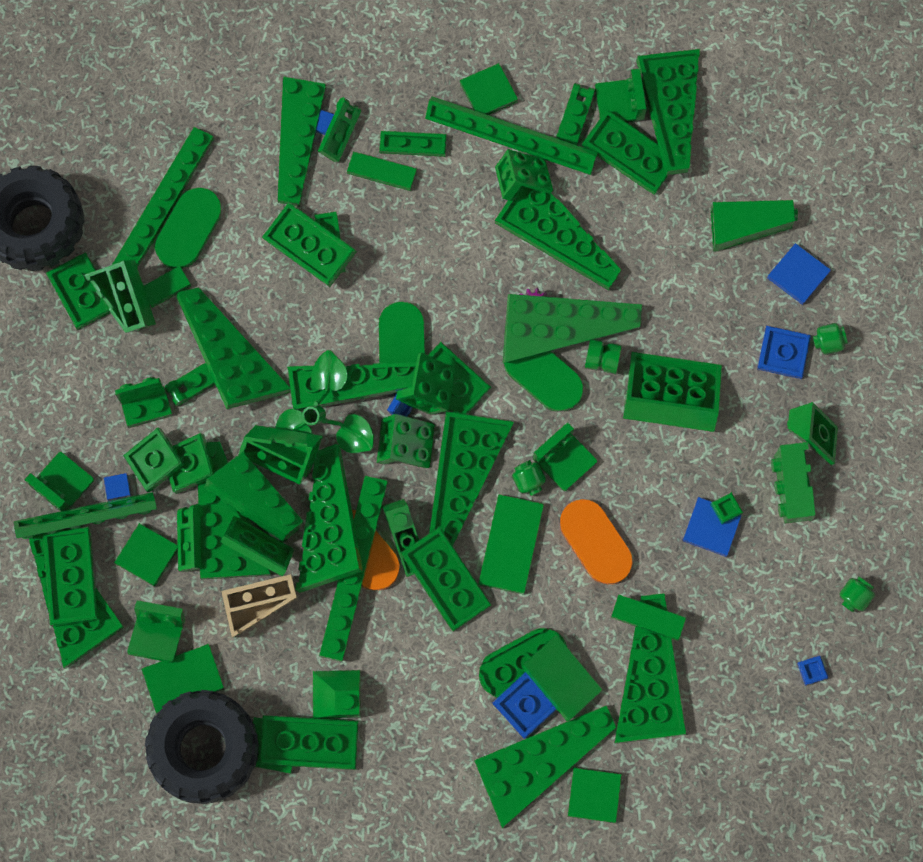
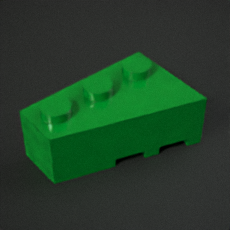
M135 260L121 261L84 275L96 288L98 296L106 302L110 308L109 311L125 333L136 332L156 325Z
M255 425L244 436L239 454L243 452L251 462L300 485L312 470L323 436Z
M808 442L780 445L774 455V459H771L772 472L777 475V481L774 482L775 493L780 495L781 504H778V513L780 518L783 517L784 524L812 521L815 517L813 486H810L808 472H811V466L806 463L805 451L809 450Z

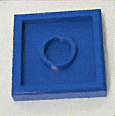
M795 243L770 272L767 279L803 305L831 270Z
M766 326L757 370L802 379L811 335Z
M698 497L683 542L727 557L741 515L721 524L710 505L712 502Z
M526 672L492 702L523 739L556 710L554 705Z

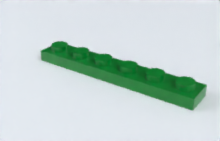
M153 492L13 521L16 539H29L36 534H53L65 528L77 529L84 524H100L112 518L124 519L131 514H148L152 510L157 509Z

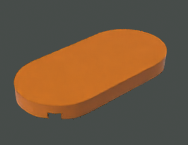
M586 499L576 500L568 504L560 517V529L588 574L595 581L607 585H614L623 581L631 570L632 555L603 509L597 503Z
M352 509L353 520H354L356 510H353V509ZM376 531L362 587L368 590L380 591L389 588L396 581L399 573V560L394 551Z

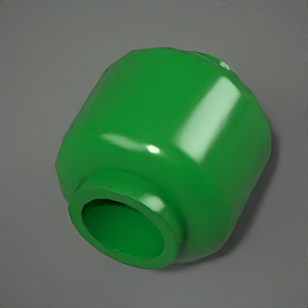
M838 323L818 327L817 335L813 336L815 348L821 349V352L825 355L843 351L845 344H848L844 326L840 327Z
M528 460L514 467L515 472H513L512 478L520 493L525 494L529 492L530 496L543 490L541 486L546 482V478L537 462L532 463L531 460Z
M859 576L857 579L850 578L839 593V596L844 600L842 605L851 612H854L855 609L865 611L875 597L874 587Z

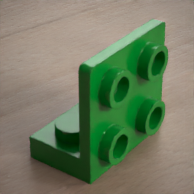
M632 69L630 78L626 80L595 84L600 118L606 110H609L625 122L644 120L646 103L640 69Z
M507 149L495 166L502 199L510 201L520 190L521 186L549 194L553 192L546 161L540 157Z
M419 353L413 385L408 386L407 389L397 391L396 400L430 415L448 411L455 368L429 355Z
M146 378L142 383L135 385L131 383L120 386V389L115 390V394L122 405L128 428L173 416L167 392L160 378Z
M398 414L383 418L381 420L376 463L389 464L397 461L425 469L429 468L434 424Z
M568 422L533 454V460L539 464L540 468L564 492L597 463V459L573 436L574 428Z
M59 452L37 477L30 473L24 479L32 489L59 511L69 510L94 482L92 476L62 452Z
M137 600L134 608L137 619L128 646V655L173 663L185 624L183 609Z

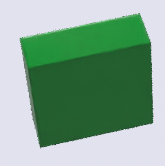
M732 492L710 504L721 524L743 514Z

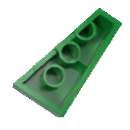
M243 452L206 480L204 489L210 493L213 492L221 498L222 502L234 507L243 517L255 522L260 529L280 542L284 543L300 530L303 520Z

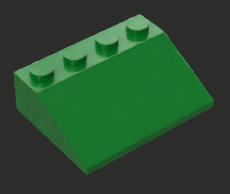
M632 352L623 419L714 432L719 414L722 365Z

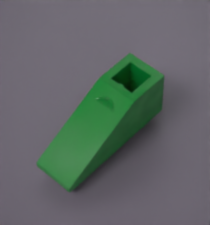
M405 499L382 507L406 577L414 574L400 553L419 541L408 505Z

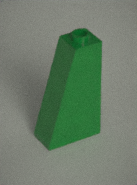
M793 200L713 202L710 209L713 252L792 229L794 222L798 220V209L794 208Z

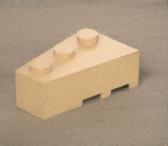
M291 574L221 591L232 638H235L297 599Z

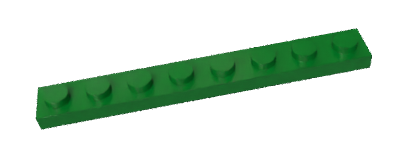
M433 96L429 99L425 116L427 120L589 175L593 171L598 152Z
M193 127L112 265L121 261L135 260L137 268L139 267L214 140L212 135Z
M369 476L364 478L354 517L363 571L338 580L319 654L322 658L339 662L344 660L388 485L387 480Z

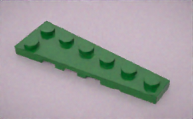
M283 77L278 203L287 204L289 202L293 206L300 207L314 145L318 117L325 95V83Z
M416 362L374 363L373 365L351 364V366H346L348 371L346 384L337 391L330 389L329 394L320 403V406L324 407L391 394L407 389L408 386L413 385ZM313 366L287 367L293 409L303 411L307 407L314 406V402L320 398L325 389L319 390L313 386L311 381Z

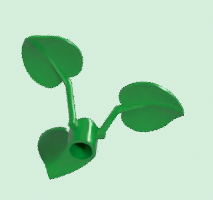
M331 350L325 351L319 356L311 372L313 386L319 390L325 389V392L314 402V406L305 408L303 412L298 409L284 411L279 416L275 428L313 434L309 425L327 423L341 427L337 431L336 440L339 447L348 453L370 451L374 445L372 428L364 417L350 414L345 418L344 423L326 418V412L320 406V403L329 394L330 389L337 391L343 388L348 379V371L345 364Z

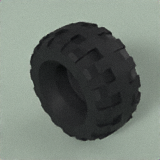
M30 165L24 169L20 166L10 169L11 172L4 176L1 173L0 261L14 269L39 271L43 270L42 267L48 265L53 267L59 264V260L64 256L69 257L75 250V244L81 240L83 223H85L81 201L72 185L61 177L59 173L51 169L44 170L41 166ZM40 205L52 211L49 224L41 232L24 236L13 231L14 220L23 209Z
M209 690L189 691L168 701L162 706L160 712L154 716L145 741L146 760L154 779L172 796L190 803H214L232 796L249 780L258 759V735L248 713L232 698ZM201 725L212 726L219 730L226 744L225 753L221 761L208 770H195L189 767L181 755V744L184 737L190 730Z

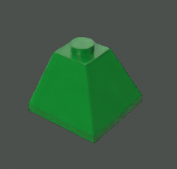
M813 402L790 409L787 421L789 431L803 443L808 442L809 448L830 465L835 464L838 426Z
M360 670L313 671L314 719L361 718Z

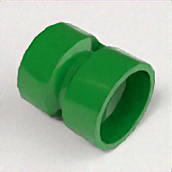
M590 339L585 368L596 371L602 368L603 372L616 374L622 345L609 343L605 346L603 341Z

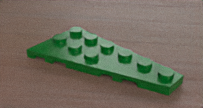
M700 49L640 55L636 59L666 175L688 173L690 167L691 136L693 133Z
M521 186L513 198L507 201L495 219V224L608 291L621 273V269L604 250H601L594 242L592 236L585 232L576 218L552 193L549 194Z
M199 287L177 293L178 302L226 409L290 393V387Z
M508 294L502 362L505 363L589 341L590 339L638 328L641 323L642 304Z
M453 412L445 413L429 533L440 527L451 545H454L514 422Z
M220 441L207 442L216 472L226 465L228 461ZM206 481L198 484V504L203 509V515L200 517V579L271 576L268 568L220 542L233 516L252 525L250 519L243 517L231 505L222 502L221 498L213 492L210 493L204 489Z
M337 444L318 450L314 461L312 474L314 479L313 489L309 494V501L311 503L309 512L306 514L302 541L304 550L302 561L299 562L298 568L300 577L299 582H296L295 591L298 593L363 571L341 448Z
M41 533L29 538V543L35 558L38 576L42 584V591L49 613L43 535ZM97 588L99 620L53 626L64 669H67L124 628Z
M664 593L640 597V602L667 611ZM635 626L614 744L686 735L672 639Z
M607 705L474 760L502 828L616 728Z

